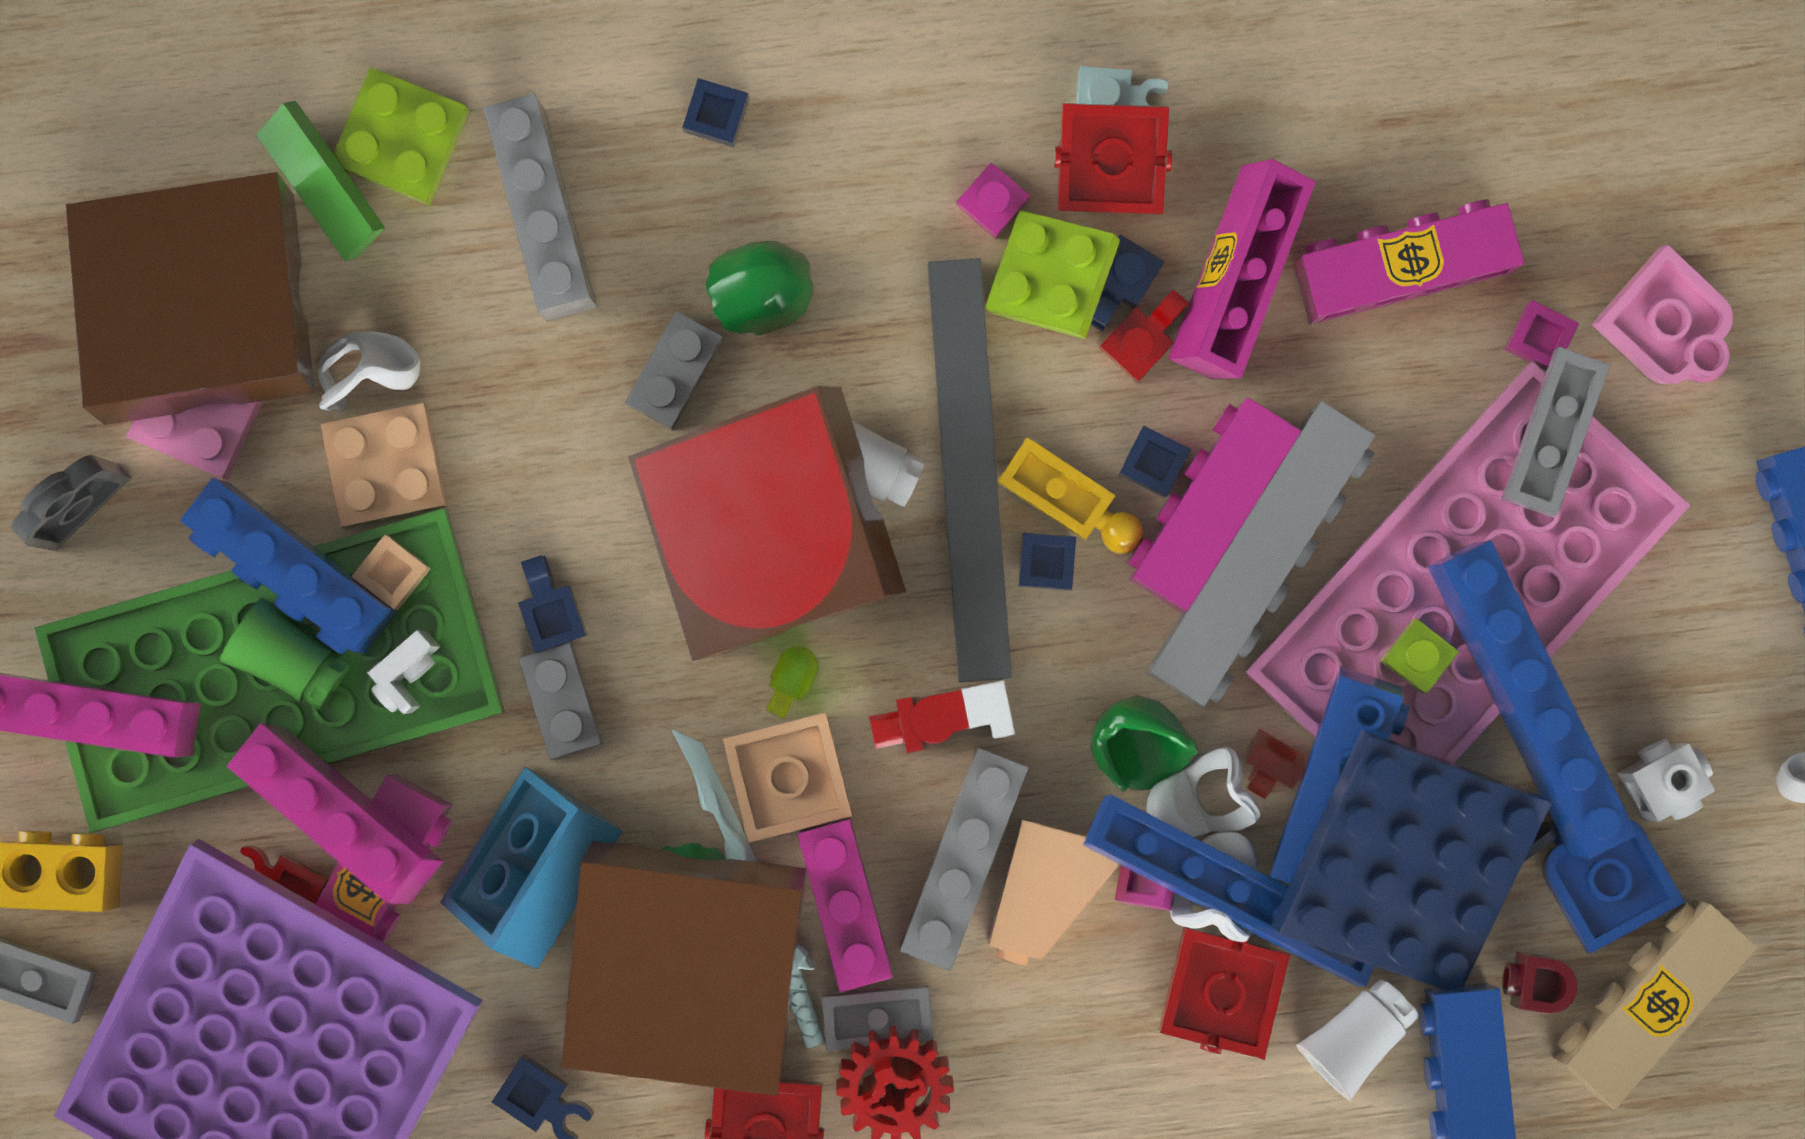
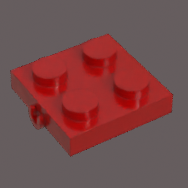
M1062 103L1060 146H1055L1054 168H1059L1057 210L1163 214L1166 172H1171L1172 150H1167L1169 107Z
M1183 927L1158 1031L1161 1034L1200 1043V1049L1211 1053L1221 1054L1223 1049L1265 1060L1290 954L1248 943L1249 939L1245 942H1239L1228 937Z
M781 1079L777 1096L714 1088L712 1118L706 1119L704 1139H824L825 1128L820 1127L823 1082Z

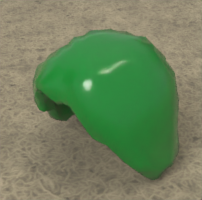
M761 241L729 249L719 255L709 265L706 290L712 299V310L725 330L740 334L754 333L755 336L790 326L804 315L813 296V282L810 277V264L804 254L778 241Z
M1139 695L1119 700L1101 713L1095 723L1090 745L1097 767L1122 792L1128 788L1131 790H1149L1171 774L1180 772L1190 763L1191 757L1198 754L1196 742L1175 715L1159 701Z

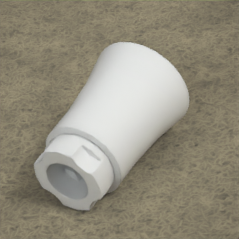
M852 420L864 457L865 475L870 495L883 502L887 497L888 500L905 507L917 484L925 460L909 453L906 454L907 448L883 438Z
M1379 979L1368 992L1362 991L1343 1011L1296 1046L1319 1075L1338 1093L1351 1101L1368 1075L1406 1035L1405 1029L1413 1024L1419 1016L1415 1008L1394 986L1387 981Z

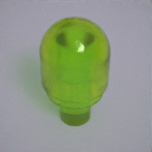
M793 646L783 651L779 656L769 677L771 681L768 686L775 691L768 703L766 712L785 719L793 700L802 701L804 696L809 694L819 671L818 660L811 650L802 646Z

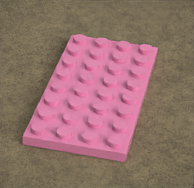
M1532 361L1512 380L1243 673L1313 738L1316 737L1340 666L1403 687L1404 695L1402 703L1410 705V709L1401 735L1398 736L1391 733L1389 740L1455 763L1500 712L1427 566L1475 542L1492 540L1551 658L1691 505L1593 416L1557 516L1549 517L1502 500L1546 374ZM1416 618L1459 651L1427 694H1421L1380 662L1411 620Z

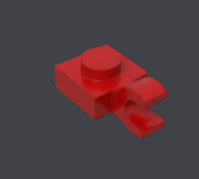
M1173 289L1148 318L1135 307L1099 348L1135 382L1139 383L1173 346L1174 342L1164 331L1187 308L1189 303Z

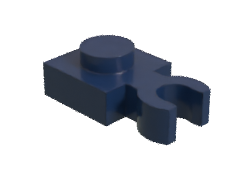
M526 1054L520 1058L492 1100L493 1104L534 1132H537L545 1120L552 1124L553 1132L558 1139H578L579 1137L575 1132L567 1128L565 1120L568 1115L577 1114L586 1121H589L594 1115V1111L588 1104L578 1100L567 1102L561 1098L569 1084Z

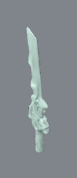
M672 729L693 771L701 808L714 814L725 838L726 859L757 862L703 743ZM798 943L793 960L790 986L791 1007L793 1013H795L798 1027L801 1029L800 1033L805 1047L811 1048L824 1043L826 1040L821 1025H819L816 1011L813 1009L814 1005L810 995H808V988L805 980H803L801 969L814 970L816 967L814 962L807 956L808 951Z

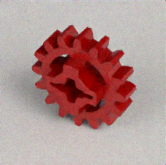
M891 1026L888 1038L882 1040L874 1030L870 1031L869 1046L865 1048L854 1041L851 1044V1057L853 1060L841 1059L839 1063V1074L842 1078L836 1079V1095L843 1097L840 1100L842 1116L854 1114L853 1130L856 1132L864 1129L866 1126L871 1127V1139H880L883 1133L891 1134V1139H901V1133L909 1132L913 1139H921L920 1126L925 1124L929 1128L936 1130L939 1127L937 1112L949 1113L950 1097L947 1094L954 1092L953 1076L947 1075L950 1072L948 1057L940 1056L936 1058L938 1054L937 1042L933 1039L921 1046L919 1044L918 1030L913 1029L907 1038L904 1039L899 1038L897 1027ZM872 1065L874 1068L872 1074L864 1077L863 1084L859 1085L862 1075ZM927 1087H930L927 1097L919 1106H917L916 1102L918 1098L923 1095H926Z

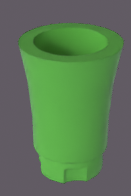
M263 598L257 601L242 619L225 646L220 658L221 663L247 672L281 689L298 701L304 699L318 709H322L331 699L349 669L348 664L332 656V650L312 639L285 619Z

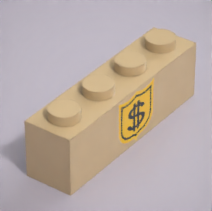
M1693 899L1689 904L1685 902L1676 907L1666 918L1664 926L1667 929L1654 944L1647 942L1635 952L1629 961V966L1632 969L1618 984L1612 982L1607 985L1595 998L1593 1005L1596 1009L1583 1024L1576 1022L1570 1026L1558 1041V1046L1561 1049L1553 1058L1601 1102L1614 1109L1624 1101L1759 948L1710 903Z

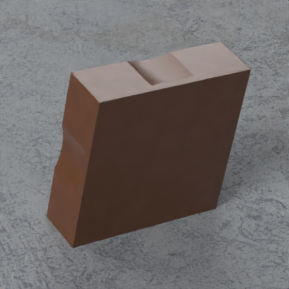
M278 172L66 204L83 408L104 425L180 414L186 410L207 404H245L315 393L308 323L299 296L301 256L294 194Z
M592 841L581 861L561 1068L777 1096L784 1067L791 1007V977L799 938L807 869L738 859L698 860L687 858L668 850Z

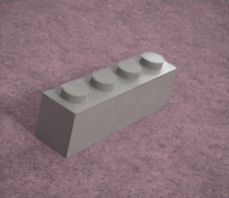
M534 93L483 107L537 311L546 321H551L597 308L542 104Z
M976 747L901 941L900 952L951 971L1028 767Z

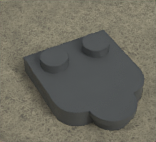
M93 455L84 456L72 463L64 471L48 476L27 494L21 504L23 510L14 519L11 530L27 546L56 551L132 478L118 463Z

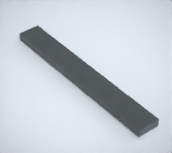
M981 258L928 262L958 682L1011 679Z

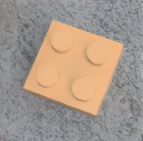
M422 402L320 424L340 526L346 529L448 507L429 409L426 403Z
M827 712L722 739L748 843L853 816Z

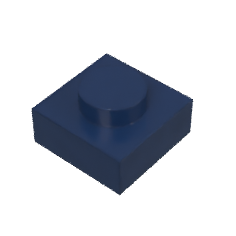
M698 78L682 127L684 133L734 147L750 99L749 94Z
M1143 426L1118 475L1166 498L1191 449Z
M1023 533L1018 587L1072 591L1076 537Z

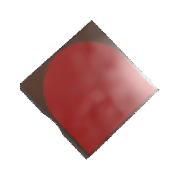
M815 386L628 456L692 661L719 656L784 634L793 627L820 618L840 615L907 592L884 519L879 514L868 489L864 457L841 387Z

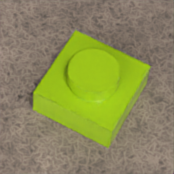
M1416 618L1411 620L1380 662L1421 694H1427L1459 651Z

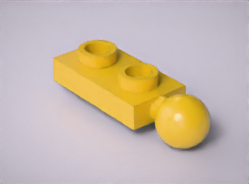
M1028 437L997 481L998 484L1084 541H1086L1094 527L1101 531V537L1105 546L1117 554L1133 552L1143 540V526L1136 516L1127 512L1112 514L1106 510L1116 495Z

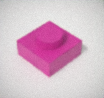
M990 162L957 200L956 206L992 237L997 239L1017 216L1019 210H1022L1030 201L1031 196Z
M1531 300L1526 304L1504 350L1529 363L1533 361L1539 368L1547 371L1554 349L1558 347L1567 349L1580 323Z
M1121 865L1114 900L1123 904L1167 911L1172 910L1175 895L1173 891Z

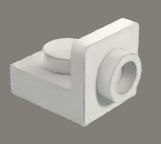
M416 630L368 672L370 677L377 683L371 688L372 692L392 713L399 709L403 714H410L420 707V704L402 685L401 681L406 678L412 683L435 664L431 655L440 648V645L427 631Z

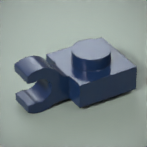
M1121 234L1118 236L1120 243L1091 322V326L1101 332L1104 331L1121 302L1133 309L1138 306L1165 262Z
M540 555L522 561V568L533 598L518 602L534 652L537 653L587 636L588 634L571 585L555 589L546 556Z

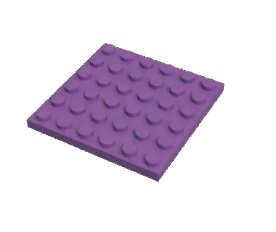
M198 839L191 843L54 1116L93 1139H409L483 999Z

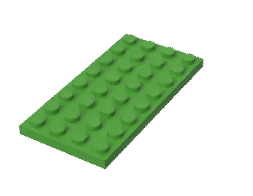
M445 508L314 546L353 575L386 534L431 568L367 653L352 652L347 649L344 654H340L317 637L321 630L319 626L306 616L301 622L291 618L274 604L275 600L279 597L277 594L263 584L258 590L249 586L232 573L231 570L34 627L48 680L201 703L193 756L168 757L65 741L89 832H99L249 788L250 786L231 771L227 765L260 723L287 728L324 761L331 764L505 713L448 510ZM261 598L312 639L332 650V656L349 665V669L341 684L322 709L314 707L304 699L298 701L281 689L247 672L220 662L224 648L237 626ZM416 630L427 631L440 645V648L431 655L435 664L414 682L410 683L406 678L401 681L402 685L420 704V707L410 714H403L399 709L392 713L372 692L371 688L377 683L370 677L368 672Z

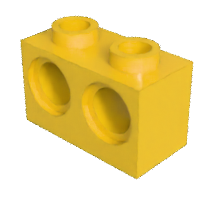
M18 831V840L0 842V908L105 912L119 908L123 844H105V834L72 833L71 842L52 841L51 831ZM30 855L36 857L41 864V876L36 883L29 880L25 874V863ZM84 857L89 859L95 867V878L90 885L84 884L77 872L78 864Z

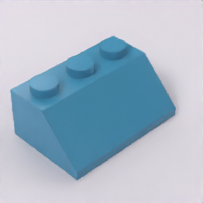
M524 767L440 903L490 949L538 969L577 906L581 861L591 842L598 841L615 844L623 831L591 806L533 770Z

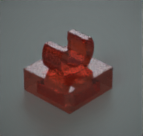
M1259 728L1248 745L1246 762L1254 766L1248 776L1250 782L1246 788L1263 799L1271 792L1277 780L1293 789L1304 773L1305 755Z

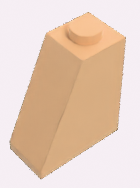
M1020 818L988 937L989 946L998 948L996 957L1020 965H1027L1029 957L1042 960L1120 864L1085 847L1083 843L1087 837L1086 835Z

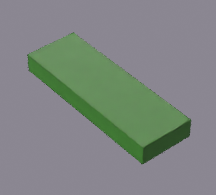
M296 101L283 103L256 136L344 261L356 259L385 229V226Z

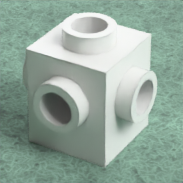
M1667 739L1656 741L1637 753L1641 760L1617 772L1643 820L1660 822L1669 816H1672L1674 820L1685 818L1704 806L1700 799L1715 792L1708 778L1713 775L1708 760L1698 748L1692 749L1689 743L1670 744Z

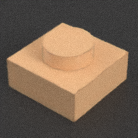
M385 534L352 575V578L392 609L399 610L431 568L392 537Z

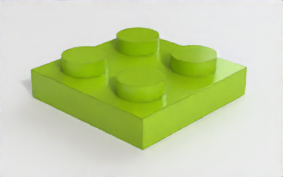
M370 67L333 154L347 173L430 206L470 110L464 104Z
M1019 210L985 309L994 315L1086 339L1120 239L1113 233Z

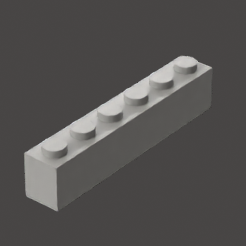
M1322 401L1316 404L1299 428L1301 430L1300 435L1188 612L1182 613L1145 672L1198 707H1205L1209 699L1217 703L1222 698L1234 677L1227 673V670L1237 655L1246 658L1262 633V631L1255 627L1265 610L1274 613L1278 609L1290 589V586L1284 583L1285 578L1294 565L1302 569L1318 545V541L1311 538L1322 520L1328 524L1333 521L1347 498L1340 493L1350 475L1355 479H1359L1375 454L1368 447L1376 435Z

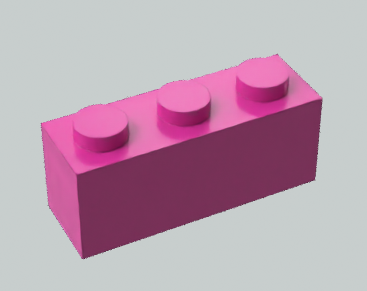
M851 817L800 831L797 835L840 992L893 978L891 962Z

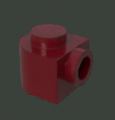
M1516 951L1515 963H1506L1502 977L1503 993L1511 995L1510 1005L1520 1010L1547 1014L1559 1013L1567 1009L1577 995L1578 984L1572 969L1565 963L1544 955Z

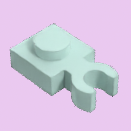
M1080 66L1076 103L1149 106L1146 102V96L1151 93L1166 94L1168 82L1154 78L1143 82L1140 86L1131 85L1132 70Z

